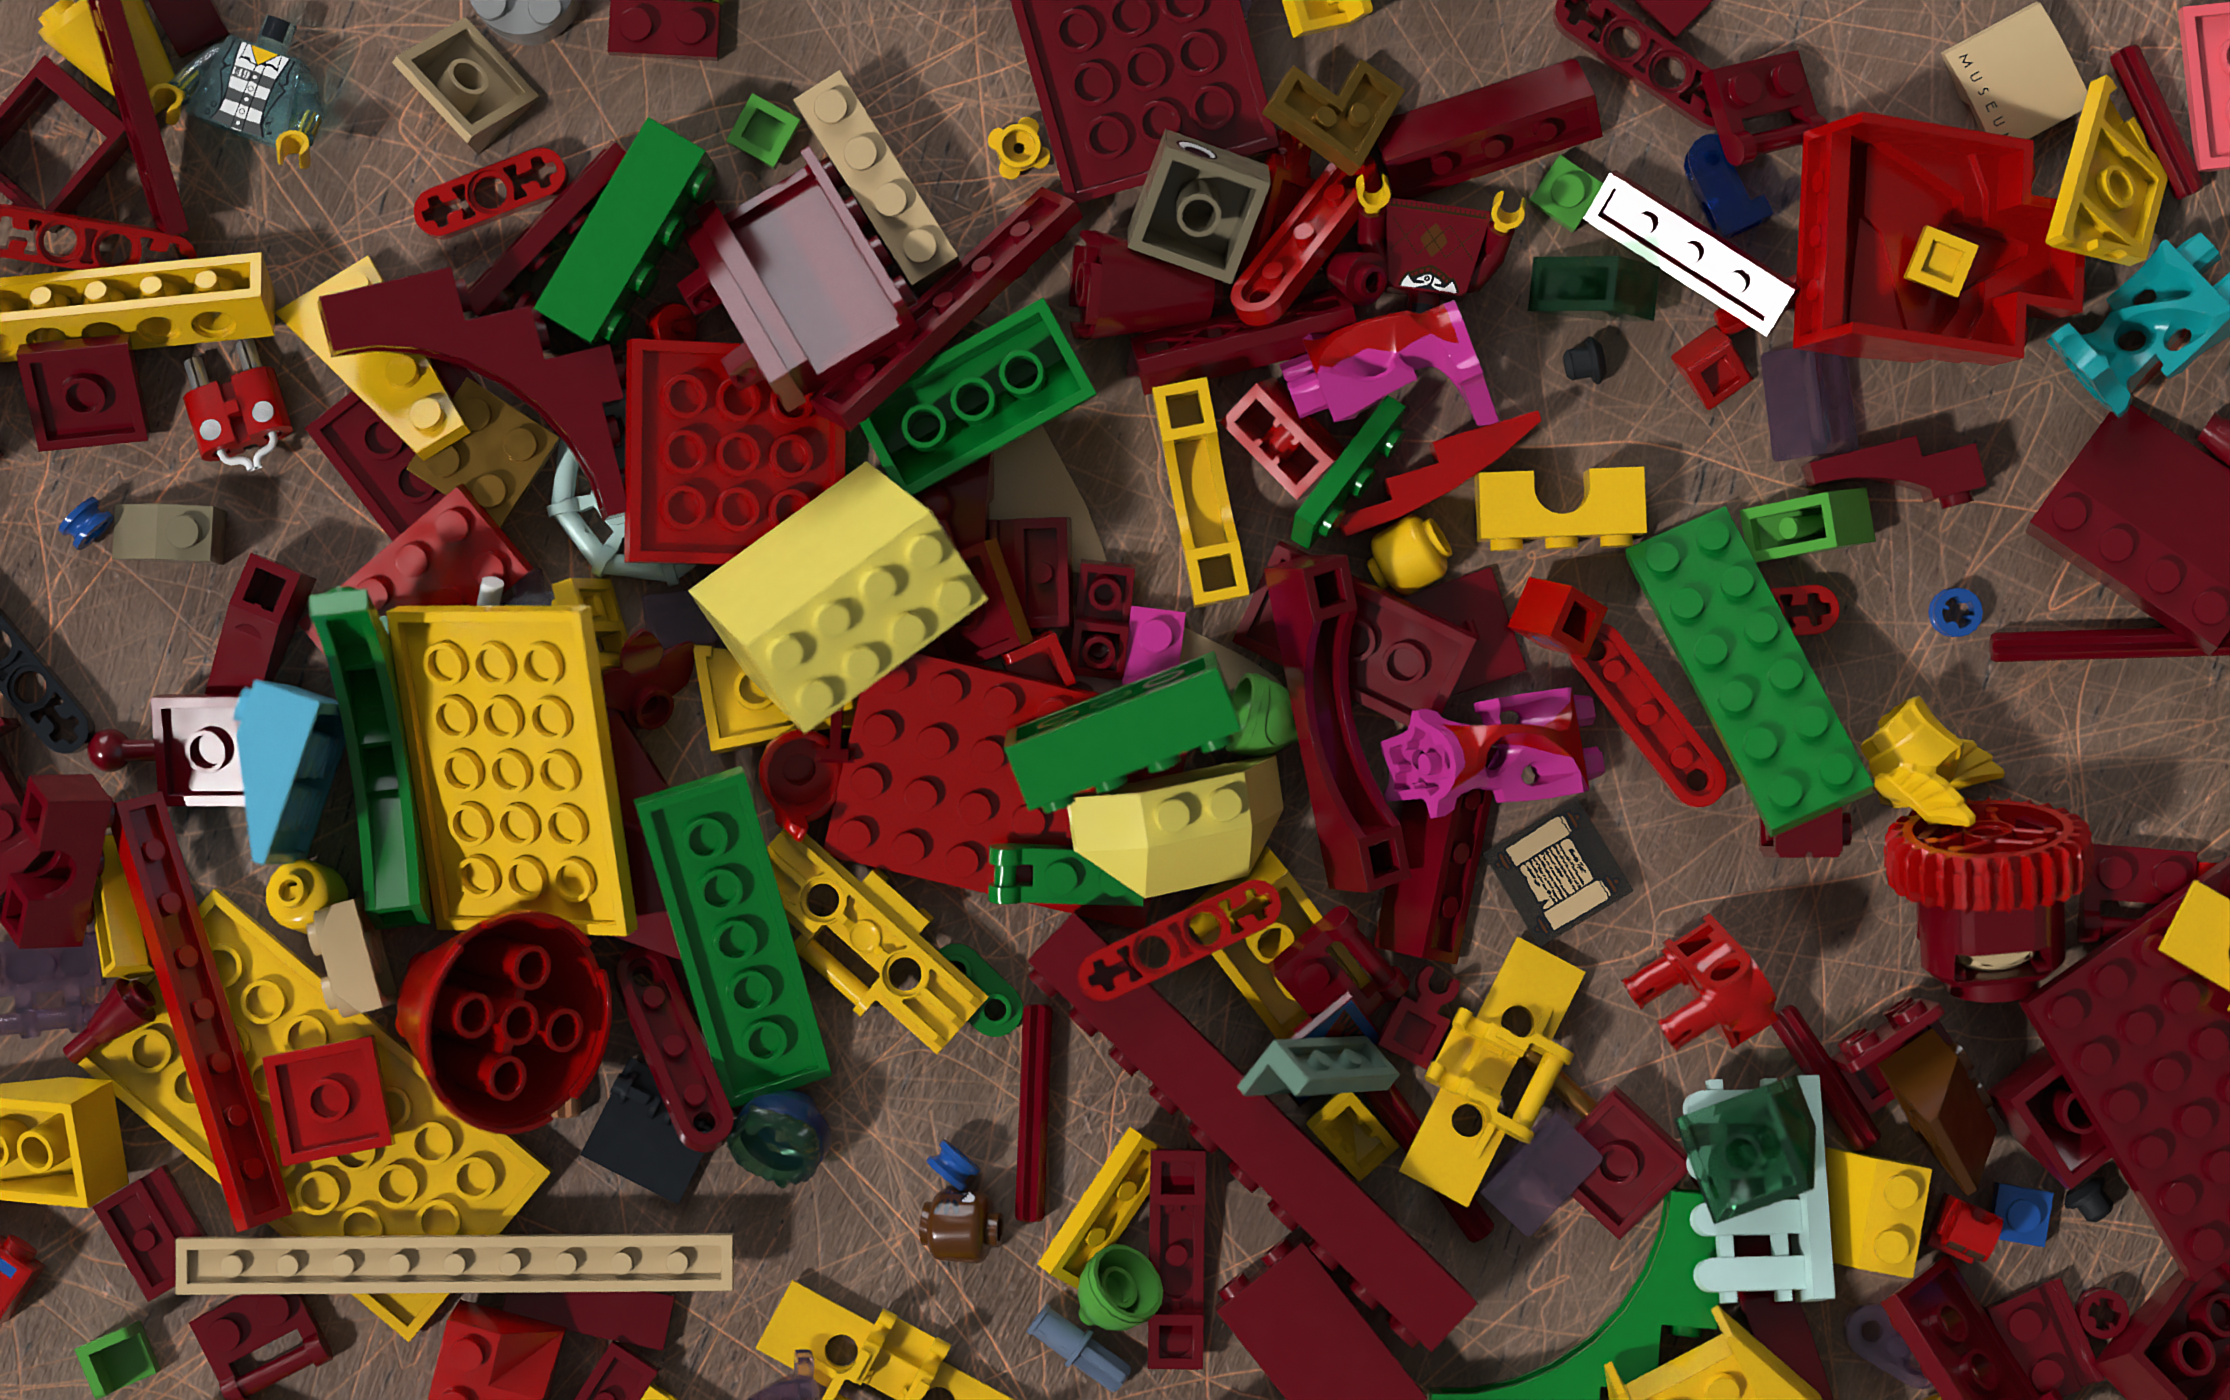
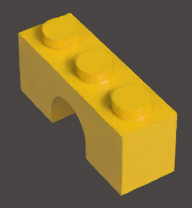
M1644 467L1590 468L1583 473V499L1575 511L1565 514L1549 511L1539 502L1535 493L1534 471L1478 473L1474 476L1477 542H1490V551L1493 552L1523 550V540H1545V549L1548 550L1578 548V538H1600V547L1603 548L1633 546V536H1642L1647 533Z

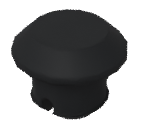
M1588 336L1587 340H1585L1584 347L1567 349L1563 355L1566 376L1572 381L1591 377L1592 381L1599 385L1607 374L1602 345L1591 336Z
M2089 1175L2073 1189L2068 1190L2064 1203L2066 1209L2077 1208L2088 1222H2098L2106 1217L2113 1210L2114 1203L2103 1190L2106 1178L2099 1175Z

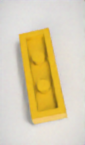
M1129 1126L1037 1264L1053 1277L1078 1289L1080 1275L1085 1269L1088 1260L1096 1252L1117 1242L1150 1193L1151 1148H1166Z

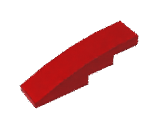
M1539 410L1433 441L1429 445L1434 462L1433 465L1387 478L1383 482L1388 498L1387 502L1344 514L1339 524L1343 540L1397 521L1449 494L1497 461L1541 422Z

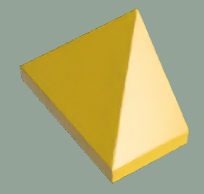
M1353 1092L1331 1094L1306 1122V1125L1358 1182L1363 1180L1400 1147Z

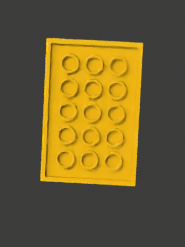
M397 606L387 611L436 929L466 931L480 922L504 912L534 910L565 919L585 935L628 936L637 930L638 925L591 606Z

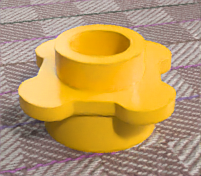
M1023 117L1019 120L1018 124L1010 125L1005 129L995 128L990 132L988 145L997 152L1001 162L999 173L1005 179L1015 180L1022 171L1032 167L1043 169L1048 165L1050 151L1043 147L1038 136L1039 124L1035 119ZM1020 143L1024 146L1022 153L1014 151L1016 144Z

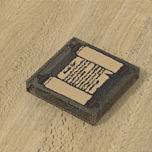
M1573 797L1481 853L1539 948L1634 891L1577 797Z

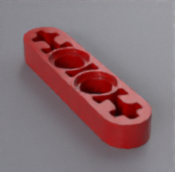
M0 204V222L2 216L10 217L11 225L16 229L30 231L29 219L39 220L33 233L35 250H24L28 244L26 238L9 236L6 240V245H0V257L79 270L135 265L139 263L142 256L141 237L150 238L147 248L151 251L166 252L169 248V243H176L177 250L185 256V260L197 258L193 245L182 234L170 236L157 228ZM66 225L74 231L76 242L69 252L56 255L45 248L44 236L50 227ZM122 234L130 240L131 252L124 261L110 263L101 257L100 245L102 240L108 235ZM145 257V263L162 262L156 258Z
M1256 879L1246 881L1097 950L1086 957L1078 968L1077 982L1079 989L1084 996L1092 1001H1111L1264 930L1274 923L1280 914L1281 900L1279 893L1266 881ZM1251 890L1255 897L1265 895L1269 905L1262 910L1264 919L1258 921L1254 914H1248L1237 919L1234 923L1241 931L1233 935L1231 933L1229 917L1219 907L1218 903L1226 900L1228 911H1231L1247 902L1246 891ZM1196 914H1210L1217 920L1220 931L1214 943L1201 945L1191 938L1188 930L1189 922ZM1158 937L1167 944L1169 959L1163 967L1157 969L1148 968L1140 961L1138 948L1145 938ZM1126 947L1129 964L1140 976V979L1131 982L1128 970L1111 980L1112 991L1106 992L1102 985L1092 987L1088 977L1095 972L1093 963L1100 961L1105 968L1116 965L1123 961L1117 950Z

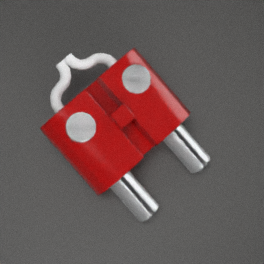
M248 338L244 339V342L240 340L236 344L243 372L230 376L231 381L220 384L218 381L210 383L203 359L198 356L192 357V360L188 358L184 362V366L192 390L183 396V400L201 459L209 462L221 460L228 465L242 464L248 472L262 468V458L275 449L278 440L290 435L293 432V427L275 369L261 365L253 339ZM256 443L258 447L264 446L256 452L253 463L247 457H232L246 452L245 447Z

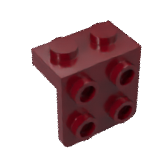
M1911 996L1906 997L1883 1013L1887 1020L1886 1022L1870 1031H1867L1865 1027H1861L1837 1043L1841 1051L1831 1057V1060L1868 1115H1871L1895 1099L1877 1064L1931 1028L1936 1031L1947 1045L1953 1042L1938 1020L1945 1013L1939 1002L1922 998L1914 1001Z

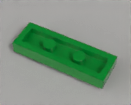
M1389 395L1384 398L1295 513L1291 534L1293 541L1310 550L1321 535L1329 538L1334 533L1344 517L1345 510L1342 507L1351 495L1360 498L1375 476L1376 470L1373 467L1382 455L1388 459L1391 458L1401 445L1406 435V430L1401 428L1405 405Z

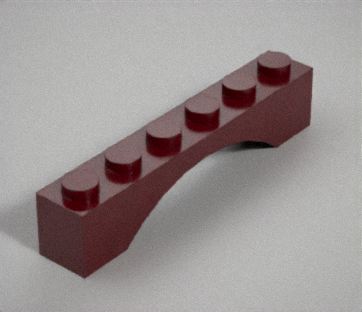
M1305 555L1264 568L1328 888L1370 893L1411 878L1401 824L1386 803L1371 774L1360 745L1352 713L1348 678V654L1351 631L1358 608L1347 555Z

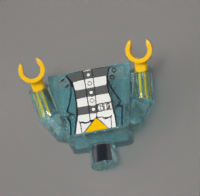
M271 15L265 16L256 43L229 35L224 43L213 44L185 65L168 83L157 84L149 92L153 110L160 105L169 107L166 114L167 124L175 125L178 123L182 105L188 104L185 112L194 119L276 149L277 163L279 165H283L284 158L289 154H299L300 169H308L310 167V147L314 144L324 121L318 84L314 77L310 75V68L303 61L287 55L297 26Z

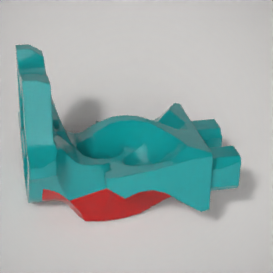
M2201 232L2183 242L2176 249L2166 239L2160 243L2151 257L2131 278L2106 298L2112 311L2099 329L2094 333L2080 335L2068 323L2059 328L2046 341L2093 398L2106 410L2113 412L2120 418L2128 411L2133 401L2131 392L2135 388L2147 384L2160 369L2170 379L2182 373L2197 357L2209 348L2230 337V272L2214 286L2202 276L2222 258L2220 252ZM2145 290H2154L2157 298L2152 303L2134 304L2136 297ZM2190 330L2192 336L2189 343L2176 351L2185 334ZM2130 331H2141L2146 336L2144 346L2135 351L2121 349L2118 345V339Z

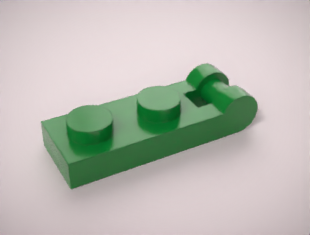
M999 843L989 846V863L994 865V882L988 884V901L991 903L1143 906V897L1076 853L1073 845ZM1018 865H1033V882H1016V869Z

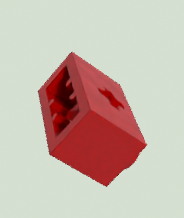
M1274 377L1256 383L1220 421L1230 434L1296 500L1312 493L1345 450L1312 415L1300 419L1291 394Z

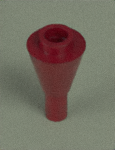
M1332 252L1318 269L1353 304L1358 306H1367L1375 302L1383 293L1388 281V266L1385 259L1381 255L1372 252Z
M118 978L88 1021L87 1027L63 1047L65 1056L72 1063L79 1064L101 1044H107L153 1022L156 1019V1013L153 1008L156 1005V1000L151 991L138 980L130 982L124 978Z

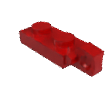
M1278 129L1276 133L1280 146L1272 148L1264 161V164L1269 166L1271 185L1237 269L1241 273L1246 270L1316 181L1310 178L1311 167L1308 166L1312 149L1284 129Z

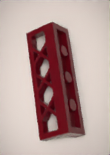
M1337 287L1298 296L1280 318L1266 325H1248L1240 320L1236 312L1209 318L1207 321L1185 324L1133 337L1130 340L1142 391L1145 396L1152 394L1153 387L1207 377V380L1297 358L1307 354L1302 340L1307 335L1312 333L1329 335L1357 321L1351 301Z

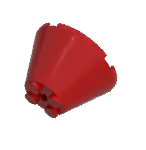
M534 910L504 912L480 922L428 952L423 951L415 954L408 963L407 973L398 994V1015L395 1021L397 1032L406 1038L439 1102L455 1118L469 1126L495 1134H518L544 1126L554 1120L551 1115L560 1109L571 1097L578 1099L582 1095L600 1066L608 1043L612 1021L610 982L607 971L599 968L596 958L589 947L592 945V942L581 930L567 920Z

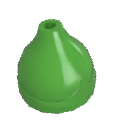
M1249 672L1244 674L1232 694L1239 714L1241 731L1232 734L1234 741L1225 746L1226 750L1240 756L1263 757L1274 754L1290 744L1299 742L1289 691L1281 684L1267 679L1263 675Z
M1113 1244L1096 1252L1088 1260L1085 1269L1080 1275L1077 1292L1080 1303L1079 1318L1088 1326L1097 1325L1103 1329L1126 1331L1150 1320L1161 1306L1163 1298L1161 1279L1153 1264L1141 1252L1127 1245Z

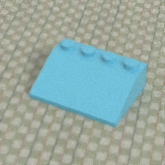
M254 680L252 689L244 688L241 692L234 711V720L240 722L236 732L252 861L261 865L291 864L296 859H307L346 746L342 720L336 699L298 686Z

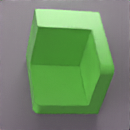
M140 1320L74 1349L96 1400L161 1371Z

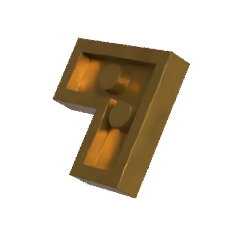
M1360 59L1351 69L1337 95H1335L1293 65L1284 75L1262 114L1352 177L1362 166L1405 89Z

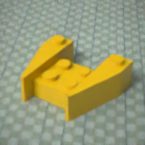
M1718 1305L1710 1310L1722 1331V1334L1625 1385L1612 1361L1604 1365L1609 1400H1823L1813 1387Z

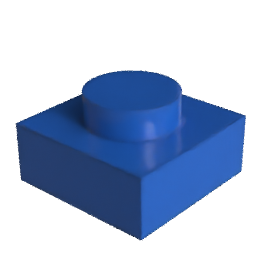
M1995 1182L1990 1212L2002 1217L2004 1220L1999 1240L2045 1247L2054 1193Z

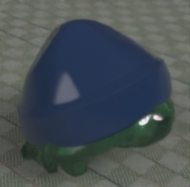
M777 1091L750 1100L740 1111L738 1117L734 1119L729 1138L726 1142L727 1148L730 1150L736 1164L757 1177L761 1176L766 1181L773 1180L778 1187L786 1188L790 1183L797 1185L801 1181L807 1182L816 1174L817 1167L825 1159L830 1149L832 1134L828 1123L810 1096L799 1091Z

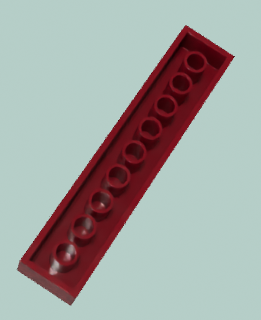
M1075 911L1070 914L1028 958L1027 962L1034 967L1028 977L1051 999L1058 992L1062 994L1074 1006L1069 1011L1068 1016L1091 1038L1100 1031L1113 1044L1108 1050L1110 1057L1131 1077L1140 1070L1153 1083L1148 1088V1093L1170 1115H1173L1178 1109L1186 1114L1193 1121L1187 1127L1189 1129L1188 1132L1211 1154L1220 1147L1232 1159L1227 1165L1229 1172L1252 1194L1260 1186L1272 1198L1267 1203L1270 1207L1269 1210L1291 1232H1294L1300 1225L1312 1236L1306 1242L1310 1246L1309 1249L1330 1270L1334 1271L1341 1264L1351 1274L1347 1279L1350 1289L1372 1310L1381 1303L1391 1313L1386 1319L1390 1324L1389 1326L1412 1349L1421 1342L1432 1352L1478 1304L1471 1293L1266 1095L1244 1096L1238 1089V1085L1246 1075L1151 983L1107 1002L1092 1001L1084 996L1077 982L1078 968L1086 957L1110 944ZM1117 951L1123 958V961L1109 968H1105L1100 961L1094 962L1095 972L1088 977V980L1092 987L1102 985L1105 991L1109 992L1113 990L1111 980L1117 975L1129 970L1131 982L1140 979V976Z

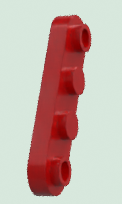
M1367 155L1362 166L1352 177L1330 162L1235 282L1230 297L1236 313L1242 322L1252 326H1262L1280 318L1358 220V211L1361 203L1358 200L1356 179L1363 175L1364 191L1368 193H1375L1382 186L1379 170L1370 155Z
M1602 622L1595 640L1600 641L1604 646L1605 652L1603 657L1598 661H1594L1588 657L1583 658L1568 654L1570 663L1679 802L1689 807H1706L1715 803L1722 796L1726 787L1727 779L1724 767L1620 633L1611 625ZM1694 769L1702 771L1706 778L1704 787L1698 791L1692 790L1687 784V775Z

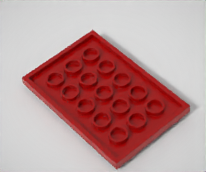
M920 650L859 695L847 746L849 751H854V763H843L837 788L838 796L836 804L832 809L824 849L834 858L988 894V884L994 882V865L989 863L990 845L999 843L1073 845L1067 807L1050 813H1044L1042 806L1031 811L1028 810L1004 749L1007 730L1090 699L1101 693L1071 686L1065 687L1059 683ZM1188 751L1179 754L1181 761L1178 764L1165 770L1150 773L1146 766L1126 774L1128 782L1125 784L1182 773ZM1091 787L1075 794L1094 791L1096 789L1095 787ZM1018 865L1016 869V882H1033V865ZM1152 897L1143 898V906L1029 904L1071 914L1075 911L1080 916L1143 930Z

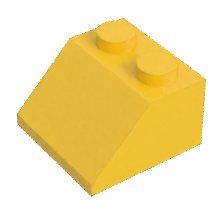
M1825 1147L1833 1263L1913 1279L1932 1169L1919 1163Z

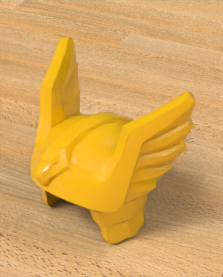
M1912 697L1896 705L1889 713L1880 718L1878 721L1879 730L1861 744L1862 753L1869 761V769L1875 779L1873 790L1878 793L1880 804L1893 808L1910 807L1929 825L1947 824L1970 827L1975 823V814L1964 803V798L1956 790L2004 778V769L1992 761V754L1977 747L1974 740L1957 738L1956 735L1947 730L1932 714L1922 697Z

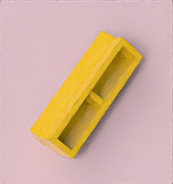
M105 835L103 845L104 870L102 875L96 878L93 893L95 906L94 926L103 978L120 977L130 980L156 974L113 835Z

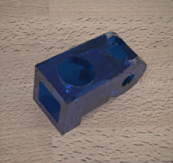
M1704 135L1693 143L1685 156L1683 167L1686 178L1711 231L1729 240L1767 222L1774 213L1765 194L1750 200L1735 166L1731 165L1724 155L1719 135Z

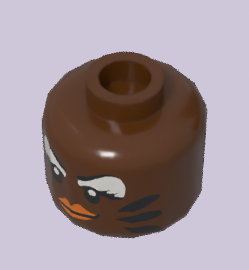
M944 1189L936 1194L932 1202L926 1201L924 1203L919 1225L920 1242L922 1245L928 1246L931 1255L935 1259L979 1264L986 1259L992 1246L999 1247L1002 1242L1004 1231L1003 1214L995 1213L992 1200L987 1194Z

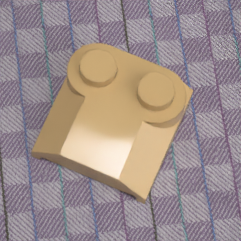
M364 898L352 899L315 910L314 922L308 923L306 928L314 955L323 956L328 976L321 978V987L329 1010L338 1008L340 1015L345 1018L397 1004L398 993L381 930H375L367 916Z

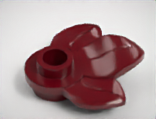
M645 628L637 630L623 644L620 653V667L609 669L601 674L605 705L610 709L621 711L623 719L634 728L654 730L664 725L674 710V699L672 696L685 687L691 677L695 661L694 643L685 641L663 650L661 643L653 633Z

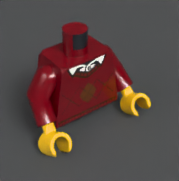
M1382 174V188L1375 193L1364 191L1363 175H1360L1355 183L1358 200L1361 203L1358 211L1359 247L1362 252L1377 253L1385 259L1388 266V281L1385 292L1407 295L1406 311L1420 314L1439 306L1441 300L1462 302L1466 293L1478 292L1486 285L1503 265L1515 233V228L1524 219L1527 203L1525 198H1522L1520 208L1516 212H1505L1500 207L1504 191H1500L1494 197L1491 213V211L1390 197L1388 177L1385 174Z

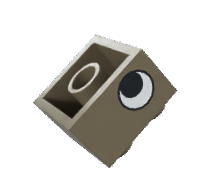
M1165 129L1127 228L1128 248L1232 284L1271 185L1269 166Z

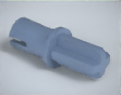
M1046 1303L1026 1332L1029 1335L1035 1336L1066 1359L1064 1365L1067 1368L1073 1364L1110 1392H1116L1120 1389L1130 1375V1365L1091 1337L1093 1334L1092 1330L1088 1329L1085 1333L1051 1309V1306Z

